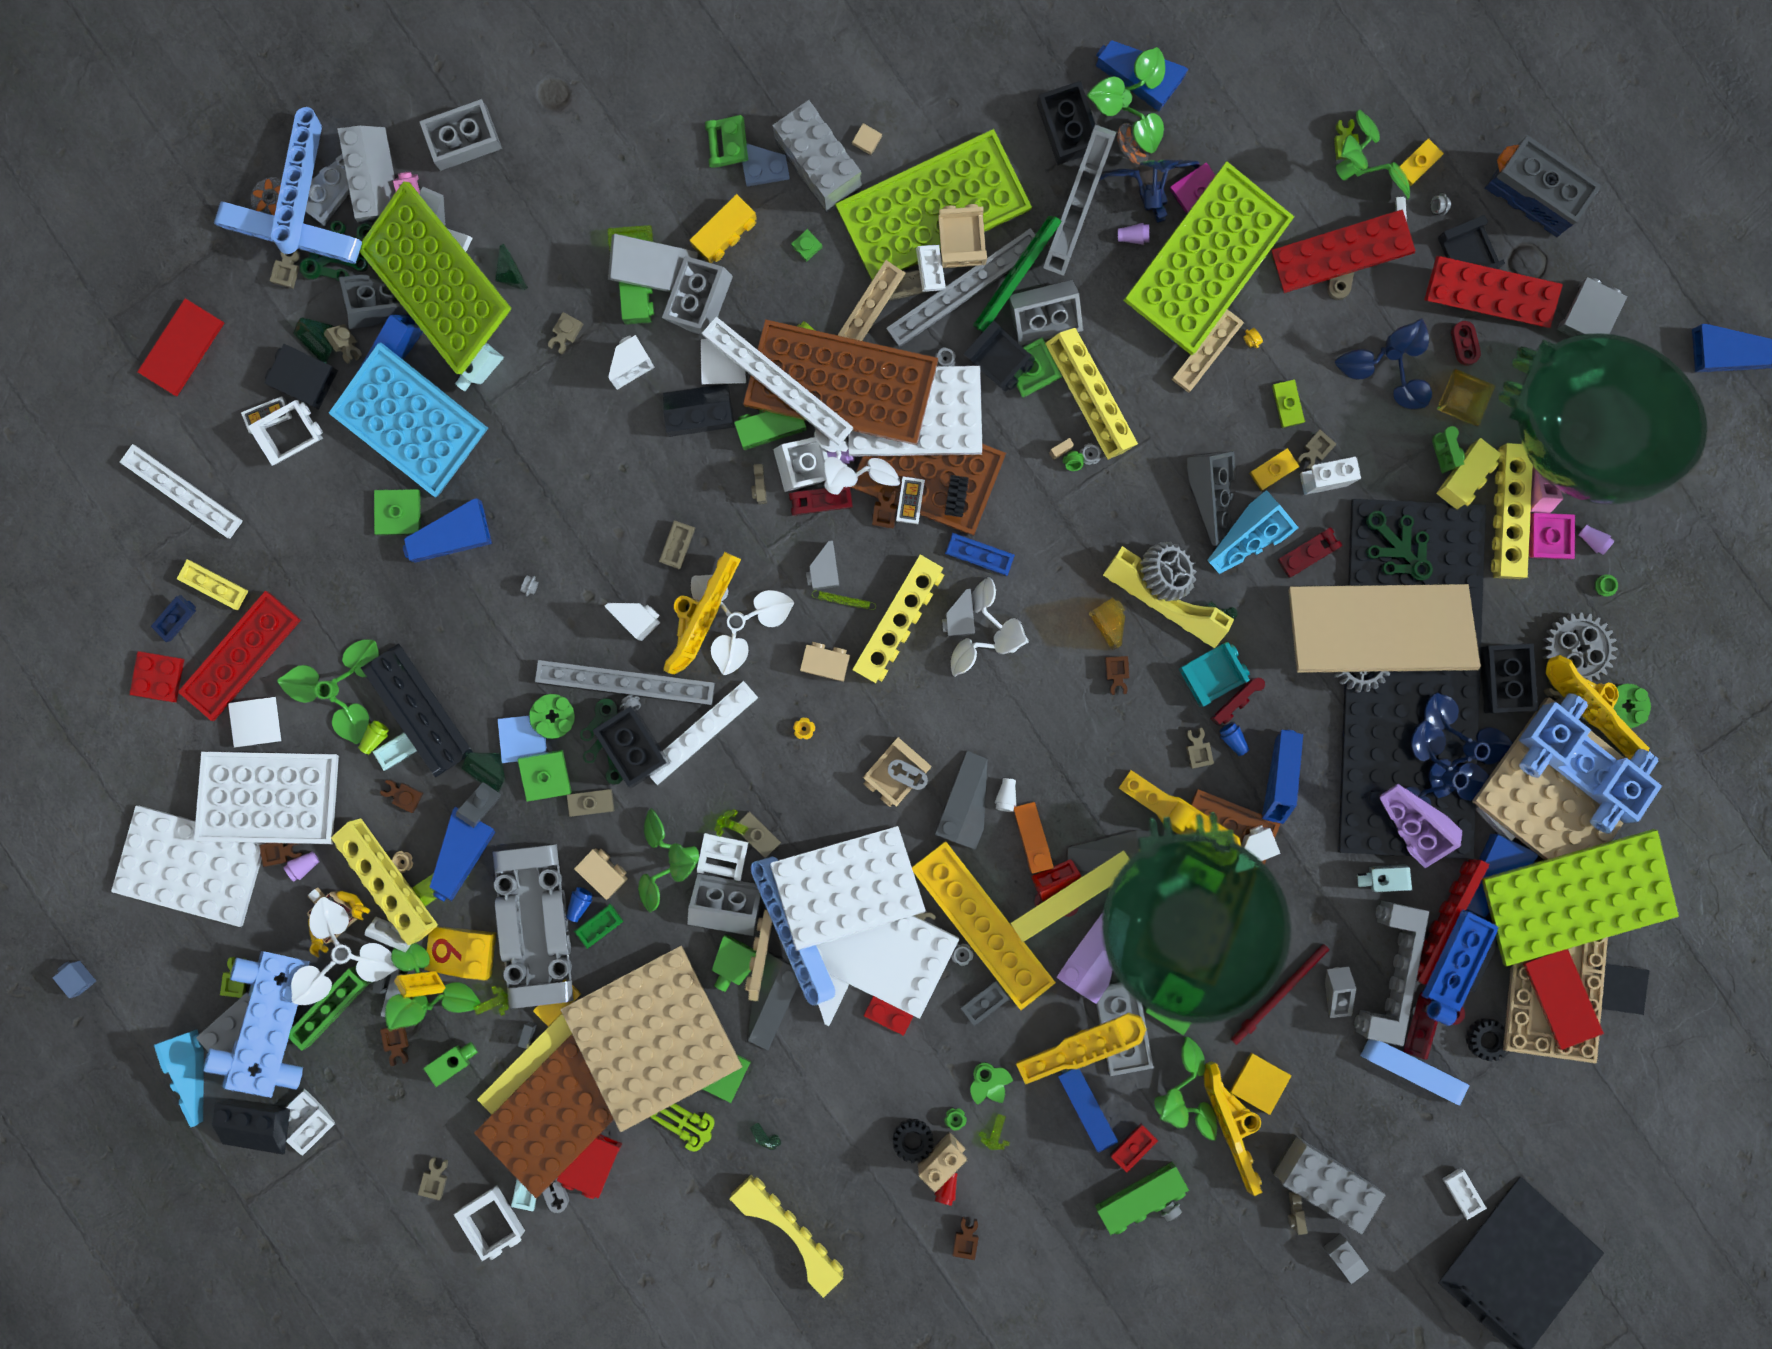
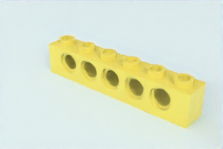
M1076 328L1060 332L1047 341L1045 344L1107 459L1123 454L1138 443Z
M1506 443L1497 450L1501 453V456L1497 460L1499 468L1495 475V483L1498 484V489L1494 497V505L1497 506L1493 519V527L1496 528L1495 537L1492 540V549L1495 550L1494 559L1491 562L1493 578L1520 580L1528 576L1534 445ZM1510 463H1514L1516 465V473L1511 471ZM1510 484L1516 489L1515 495L1509 492ZM1509 506L1515 511L1514 517L1508 514ZM1508 528L1514 533L1512 539L1507 536ZM1507 550H1509L1513 555L1511 561H1509L1506 558L1505 554Z
M922 555L918 557L855 664L853 671L875 684L878 680L883 681L888 672L885 667L889 661L894 662L900 652L897 650L899 643L906 642L911 633L908 631L911 623L916 625L922 614L919 612L922 604L927 605L933 596L930 592L934 585L938 586L943 579L944 574L941 573L943 567ZM917 578H927L928 586L919 588L916 585ZM908 596L916 597L917 605L914 607L906 606L905 598ZM896 615H903L906 618L904 626L899 627L894 624L893 619ZM885 634H892L895 637L893 645L887 646L882 642ZM874 653H881L884 661L880 665H875L871 662V656Z
M361 818L349 821L331 837L336 848L346 858L349 866L361 879L363 886L369 890L376 904L381 907L388 921L394 925L401 939L407 945L421 941L438 926Z

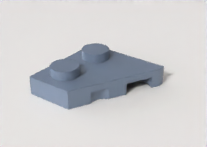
M747 144L748 161L742 162L747 186L790 179L786 155Z

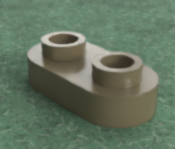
M1354 272L1329 279L1327 292L1332 299L1342 300L1350 293ZM1337 284H1341L1344 289L1339 290Z

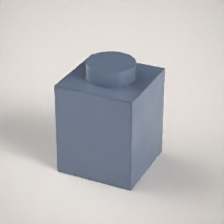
M80 961L66 962L57 969L59 973L53 977L54 981L69 999L81 995L96 982Z

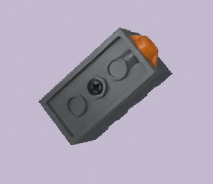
M1527 135L1517 145L1507 146L1497 159L1499 168L1487 183L1485 189L1495 196L1507 200L1508 205L1526 213L1527 218L1533 222H1539L1546 231L1557 238L1577 223L1602 186Z

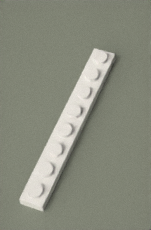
M715 317L702 332L703 337L838 446L853 430L849 423L719 318Z

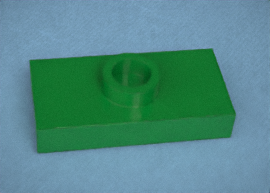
M609 904L574 932L588 949L624 921L612 904Z

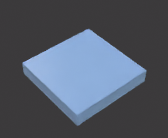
M529 716L498 719L502 763L518 762L519 757L547 753L546 738L537 734L532 729Z

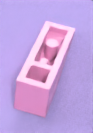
M1529 442V445H1534L1531 512L1551 513L1563 500L1550 444Z

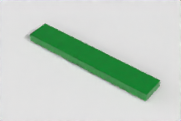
M1055 216L1047 217L981 312L973 327L984 332L993 322L1062 221Z

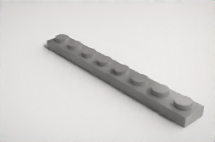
M1028 229L989 256L986 265L975 266L946 286L944 290L939 291L887 327L886 330L896 345L900 348L1008 273L1034 238L1035 234L1032 229Z
M538 660L535 682L708 705H712L715 683L542 660Z

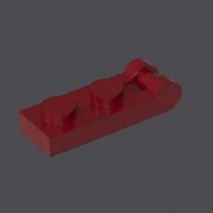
M843 487L837 495L830 493L826 488L789 493V500L792 501L793 507L791 509V516L853 508L850 487ZM801 499H807L808 506L801 507Z
M1332 527L1277 559L1288 578L1293 577L1343 546L1340 540L1337 541L1333 535L1335 532ZM1326 539L1330 546L1324 548L1320 541Z
M1253 678L1248 681L1210 719L1216 725L1228 723L1234 717L1232 712L1237 708L1242 709L1250 701L1248 697L1253 692L1264 689L1265 681L1262 678Z
M1421 992L1403 1052L1427 1060L1438 1021L1428 1017L1425 1009L1432 1002V999L1423 997V992Z

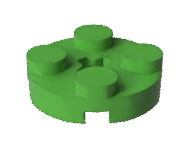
M1634 684L1617 685L1619 697L1613 708L1617 715L1629 728L1645 723L1651 710L1648 692ZM1626 700L1632 705L1629 712L1622 708V704H1625Z
M548 694L540 697L534 702L529 711V722L532 729L547 739H555L565 735L570 731L574 723L575 714L573 707L566 698L560 695ZM549 710H553L555 714H558V718L554 720V723H551L550 719H546Z

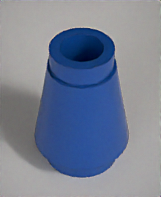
M1231 722L1220 729V738L1238 756H1242L1249 751L1239 725Z
M577 887L575 891H572L566 914L567 919L578 922L579 918H581L593 901V894L589 890Z

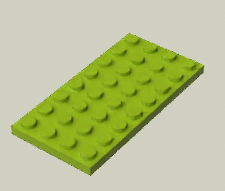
M994 129L835 204L871 281H873L885 260L903 271L918 264L916 253L918 246L939 245L940 248L938 214L939 210L945 206L965 208L966 205L977 204L978 207H983L984 232L1032 209Z
M1226 161L1123 301L1190 355H1193L1293 220L1294 216Z
M403 181L362 240L359 252L456 374H463L512 308L410 182Z
M1655 829L1482 878L1492 922L1499 927L1496 938L1502 962L1505 966L1679 917L1659 833Z

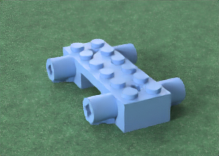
M1569 693L1560 705L1556 702L1542 705L1526 728L1519 741L1528 747L1529 751L1519 764V767L1528 775L1538 778L1549 764L1600 804L1590 823L1601 832L1611 833L1619 820L1624 824L1639 822L1662 785L1649 776L1658 763V758L1650 751L1638 749L1631 760L1627 758L1615 759L1587 736L1591 729L1579 721V718L1588 704L1579 695Z
M261 951L258 962L241 958L235 959L230 980L251 984L248 994L250 999L239 1037L234 1043L232 1053L209 1049L203 1072L224 1075L222 1087L225 1089L272 1097L275 1086L291 1089L298 1088L303 1067L281 1062L298 1005L292 1002V979L299 969L309 966V961ZM281 972L284 981L276 985L277 981H274V976H279ZM254 1063H257L258 1071L250 1075L251 1072L248 1071V1067H253Z

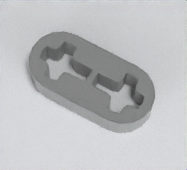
M899 759L889 764L888 773L893 779L916 790H920L927 785L928 778L922 770ZM898 763L902 764V769L907 772L906 776L901 773L895 776L893 774L894 770L891 769L892 766H897ZM918 773L922 774L921 779L924 780V783L914 786V780L908 777L909 774L917 776Z
M556 1179L553 1182L554 1189L550 1185L543 1192V1196L550 1211L561 1213L569 1204V1196L566 1189ZM554 1193H556L558 1199H563L561 1207L558 1204H553V1201L556 1199Z

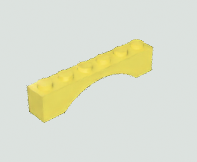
M1122 546L1110 562L1103 576L1125 589L1129 594L1145 602L1149 607L1163 614L1167 619L1174 621L1183 627L1184 630L1200 638L1204 643L1215 648L1228 633L1234 619L1216 607L1197 606L1181 600H1158L1157 595H1151L1152 589L1146 588L1147 582L1142 580L1145 576L1140 572L1144 568L1140 564L1142 562L1141 558Z
M750 1175L731 1193L730 1200L744 1215L770 1221L792 1238L803 1256L808 1282L824 1298L843 1279L842 1265L836 1259L832 1261L828 1257L826 1248L821 1243L816 1244L811 1239L812 1234L804 1226L801 1228L795 1222L797 1219L789 1210L785 1211L780 1206V1200L774 1194L770 1195L764 1189L766 1186L758 1177L754 1179Z

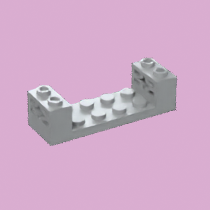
M1381 900V904L1376 908L1377 922L1403 929L1398 935L1397 943L1400 946L1398 954L1395 955L1393 966L1395 967L1394 976H1391L1389 981L1391 993L1390 998H1387L1385 1002V1011L1387 1013L1384 1015L1360 1010L1359 1015L1355 1017L1354 1027L1357 1033L1367 1039L1403 1046L1429 911Z

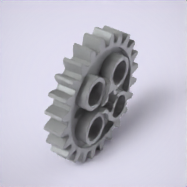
M1577 613L1576 617L1574 614H1568L1567 618H1559L1560 623H1552L1555 630H1547L1546 632L1550 635V638H1543V641L1548 643V646L1542 647V650L1548 651V654L1543 656V659H1550L1558 655L1568 659L1572 657L1575 660L1574 666L1577 671L1591 682L1592 679L1594 681L1600 680L1599 674H1608L1605 668L1613 667L1609 660L1617 658L1611 652L1618 650V648L1611 646V643L1617 640L1609 638L1613 631H1605L1607 623L1599 625V617L1592 620V614L1584 616L1583 613ZM1586 630H1588L1591 635L1589 641H1587L1584 637V633ZM1565 635L1569 638L1568 646H1565L1563 643ZM1581 646L1582 650L1578 652L1577 647ZM1592 651L1596 654L1595 662L1590 659Z

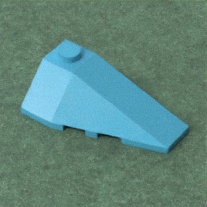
M1266 490L1248 505L1209 557L1208 562L1220 574L1242 563L1246 556L1252 553L1257 555L1263 552L1262 548L1272 543L1274 546L1281 543L1299 527Z
M197 1029L154 1045L163 1072H169L172 1078V1083L170 1084L172 1091H176L181 1097L179 1105L190 1128L203 1122L204 1049L203 1045L196 1039L199 1035Z

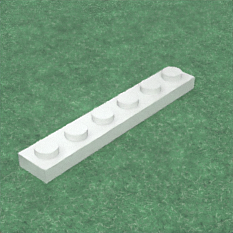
M132 444L121 459V464L225 537L231 539L243 522L239 517L136 445Z
M744 681L663 750L671 764L650 776L651 779L659 785L758 699L757 695Z

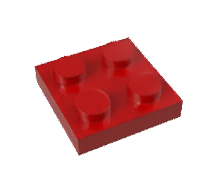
M138 651L129 695L177 702L185 659Z

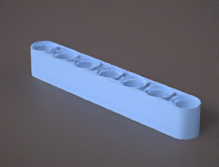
M309 107L300 108L295 114L271 230L272 240L284 254L295 252L299 245L322 130L320 121Z
M220 202L214 224L228 230L274 242L271 238L274 215ZM303 224L297 249L356 264L362 242L347 235Z
M772 856L755 861L751 865L752 876L806 1000L811 1005H817L832 999L835 995V988L816 945L798 951L795 949L770 867V863L778 861V859Z

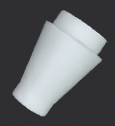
M1003 778L995 800L997 810L1013 812L1014 807H1016V780Z

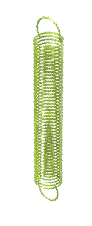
M819 591V595L829 602L833 601L825 595L843 605L845 604L836 597L853 607L857 606L850 601L867 610L868 608L863 604L868 607L870 606V601H861L856 598L850 599L846 596Z

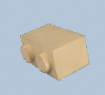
M812 642V645H806L800 669L801 672L844 682L850 655L846 654L847 650L834 647L833 651L824 649V644Z
M595 848L574 869L607 900L628 878L625 876L626 871L620 865L616 864L614 866L609 861L611 857L603 849L598 850Z

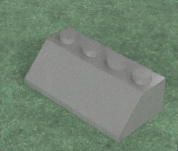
M374 126L337 128L354 217L358 223L376 221L396 193L393 184L395 175L386 128Z

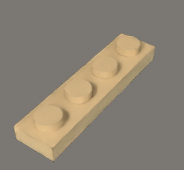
M885 260L838 336L862 341L906 273Z
M1227 309L1196 353L1190 355L1172 380L1189 393L1244 322Z
M764 910L763 918L759 917L757 931H760V936L755 937L753 950L757 952L756 957H751L749 970L753 971L752 977H747L745 991H749V1000L758 1001L773 923L767 910Z

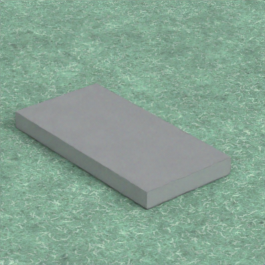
M613 234L608 280L672 292L684 257L697 259L698 252Z
M1132 979L1110 983L1096 1004L1099 1024L1129 1012L1141 1016L1146 1026L1138 980ZM1147 1030L1140 1044L1106 1058L1109 1076L1154 1068Z

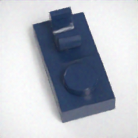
M178 595L151 627L165 642H169L196 612V606L191 601H186L182 595Z

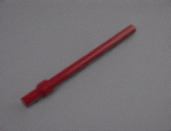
M1322 944L1250 1019H1246L1241 1024L1242 1027L1230 1040L1235 1045H1238L1248 1033L1252 1034L1257 1028L1256 1025L1330 949L1325 944Z

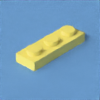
M188 559L177 577L179 581L235 610H239L248 593V590Z

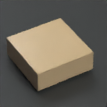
M862 124L852 141V145L872 155L882 138V134Z
M1069 438L1052 448L1049 454L1055 460L1070 451L1074 444Z

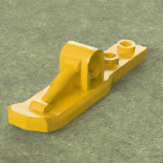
M724 552L717 562V568L713 576L707 582V588L700 601L687 596H680L675 600L674 610L679 618L678 643L673 654L665 661V672L675 675L684 670L695 659L741 559ZM689 603V609L686 611V606Z
M1558 655L1549 659L1546 675L1551 684L1564 698L1567 694L1572 693L1577 696L1579 695L1587 702L1588 706L1582 716L1588 723L1601 730L1629 760L1638 749L1649 751L1650 748L1613 709L1619 697L1618 690L1613 683L1595 684L1585 679L1577 671L1572 660L1564 656Z
M1132 770L1120 785V790L1156 813L1165 826L1220 863L1234 861L1241 852L1240 839L1237 835L1183 799L1166 794Z
M1128 1012L1113 1020L1067 1037L1058 1046L1020 1060L1016 1065L1026 1085L1061 1070L1079 1069L1128 1050L1142 1042L1147 1028L1141 1016Z
M1210 1061L1205 1064L1204 1087L1248 1193L1256 1196L1262 1193L1260 1188L1262 1181L1258 1173L1254 1172L1252 1168L1253 1158L1249 1151L1245 1150L1242 1138L1258 1131L1261 1127V1119L1256 1113L1247 1109L1224 1087L1221 1082V1073L1218 1065ZM1251 1116L1250 1124L1245 1126V1118Z

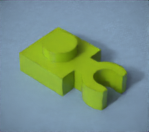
M1353 119L1349 120L1348 128L1342 126V120H1339L1336 124V130L1340 134L1334 138L1336 160L1347 159L1341 156L1343 144L1347 136L1352 135L1359 143L1358 134H1352L1355 126Z
M230 957L227 962L230 972L223 973L220 995L241 998L246 993L247 984L230 980L235 957Z

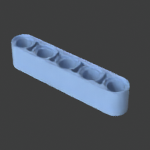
M1368 1039L1360 1055L1459 1106L1470 1086L1381 1041Z

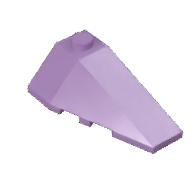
M1399 784L1380 795L1385 809L1398 828L1399 835L1403 837L1407 844V850L1424 868H1427L1461 846L1462 830L1445 814Z
M1108 904L1056 978L1097 1004L1110 984L1127 916Z

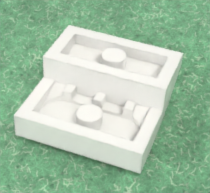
M701 339L702 384L746 383V371L710 341Z
M276 697L228 703L234 748L281 741Z
M305 1089L285 1107L290 1109L286 1142L302 1156L335 1124L328 1112Z

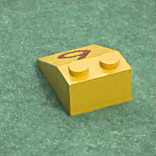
M437 926L428 934L427 952L430 961L424 970L468 979L487 980L491 978L497 933Z

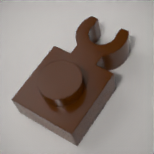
M881 488L878 494L880 502L876 501L874 505L872 525L894 529L898 505H893L892 503L896 498V491L893 490L891 497L888 498L884 496V489Z
M1128 656L1106 657V680L1113 679V684L1110 686V694L1115 695L1116 686H1120L1122 693L1127 694L1128 689L1126 684L1123 683V679H1129Z
M386 780L385 783L391 786V791L381 790L380 794L385 797L393 796L392 804L410 813H414L423 792L405 783H402L400 788H398L395 781Z
M266 843L259 845L263 867L288 862V855L292 858H298L303 853L293 852V846L298 844L289 843L285 846L284 843Z
M388 1027L380 1029L384 1052L391 1050L390 1065L395 1066L397 1064L396 1056L402 1058L403 1064L407 1063L409 1058L407 1053L403 1051L404 1047L409 1046L405 1027L389 1030Z
M962 1217L961 1228L963 1233L956 1232L953 1257L975 1260L979 1237L978 1235H973V1233L978 1228L977 1219H974L971 1227H967L965 1225L966 1217Z

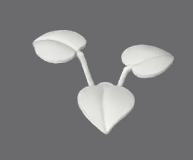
M815 427L814 436L817 443L829 452H836V458L828 457L824 461V476L826 480L824 486L827 491L832 494H839L843 487L854 486L857 482V477L866 471L869 472L871 479L880 484L900 485V479L893 467L888 462L879 458L869 459L868 466L855 473L840 460L841 451H847L849 448L846 438L838 446Z
M696 575L692 577L691 593L693 599L700 601L707 588V582L713 575ZM727 587L720 606L728 616L727 625L732 630V637L721 635L714 640L711 646L712 658L723 675L737 670L748 656L747 642L742 638H736V632L744 627L745 621L758 614L759 621L765 626L776 627L782 624L794 605V601L789 596L773 590L763 591L754 598V606L757 610L744 616L741 612L731 613L722 602L728 596Z
M990 577L984 579L971 595L973 612L978 613L982 610V613L1000 631H997L994 635L995 644L978 642L972 644V640L969 638L962 640L955 647L951 657V672L954 677L965 673L973 666L977 656L975 649L977 647L994 648L996 652L1006 654L1016 652L1019 647L1029 642L1019 620L1012 618L1002 626L987 612L986 607L993 604L996 595L995 584Z
M325 897L320 898L313 907L309 925L311 932L316 938L325 939L329 936L331 937L335 945L331 952L332 961L321 973L314 966H306L294 974L291 983L292 1002L294 1004L308 1005L325 998L331 990L332 983L324 974L335 963L343 964L349 959L359 961L356 965L357 974L363 980L369 982L381 980L398 969L392 963V953L382 945L369 943L362 946L360 957L351 954L347 946L340 945L334 934H340L345 931L349 923V917L343 907Z

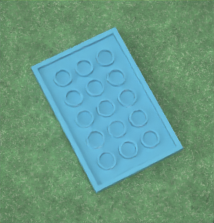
M382 343L377 344L329 412L331 416L435 498L439 496L488 430L487 426Z

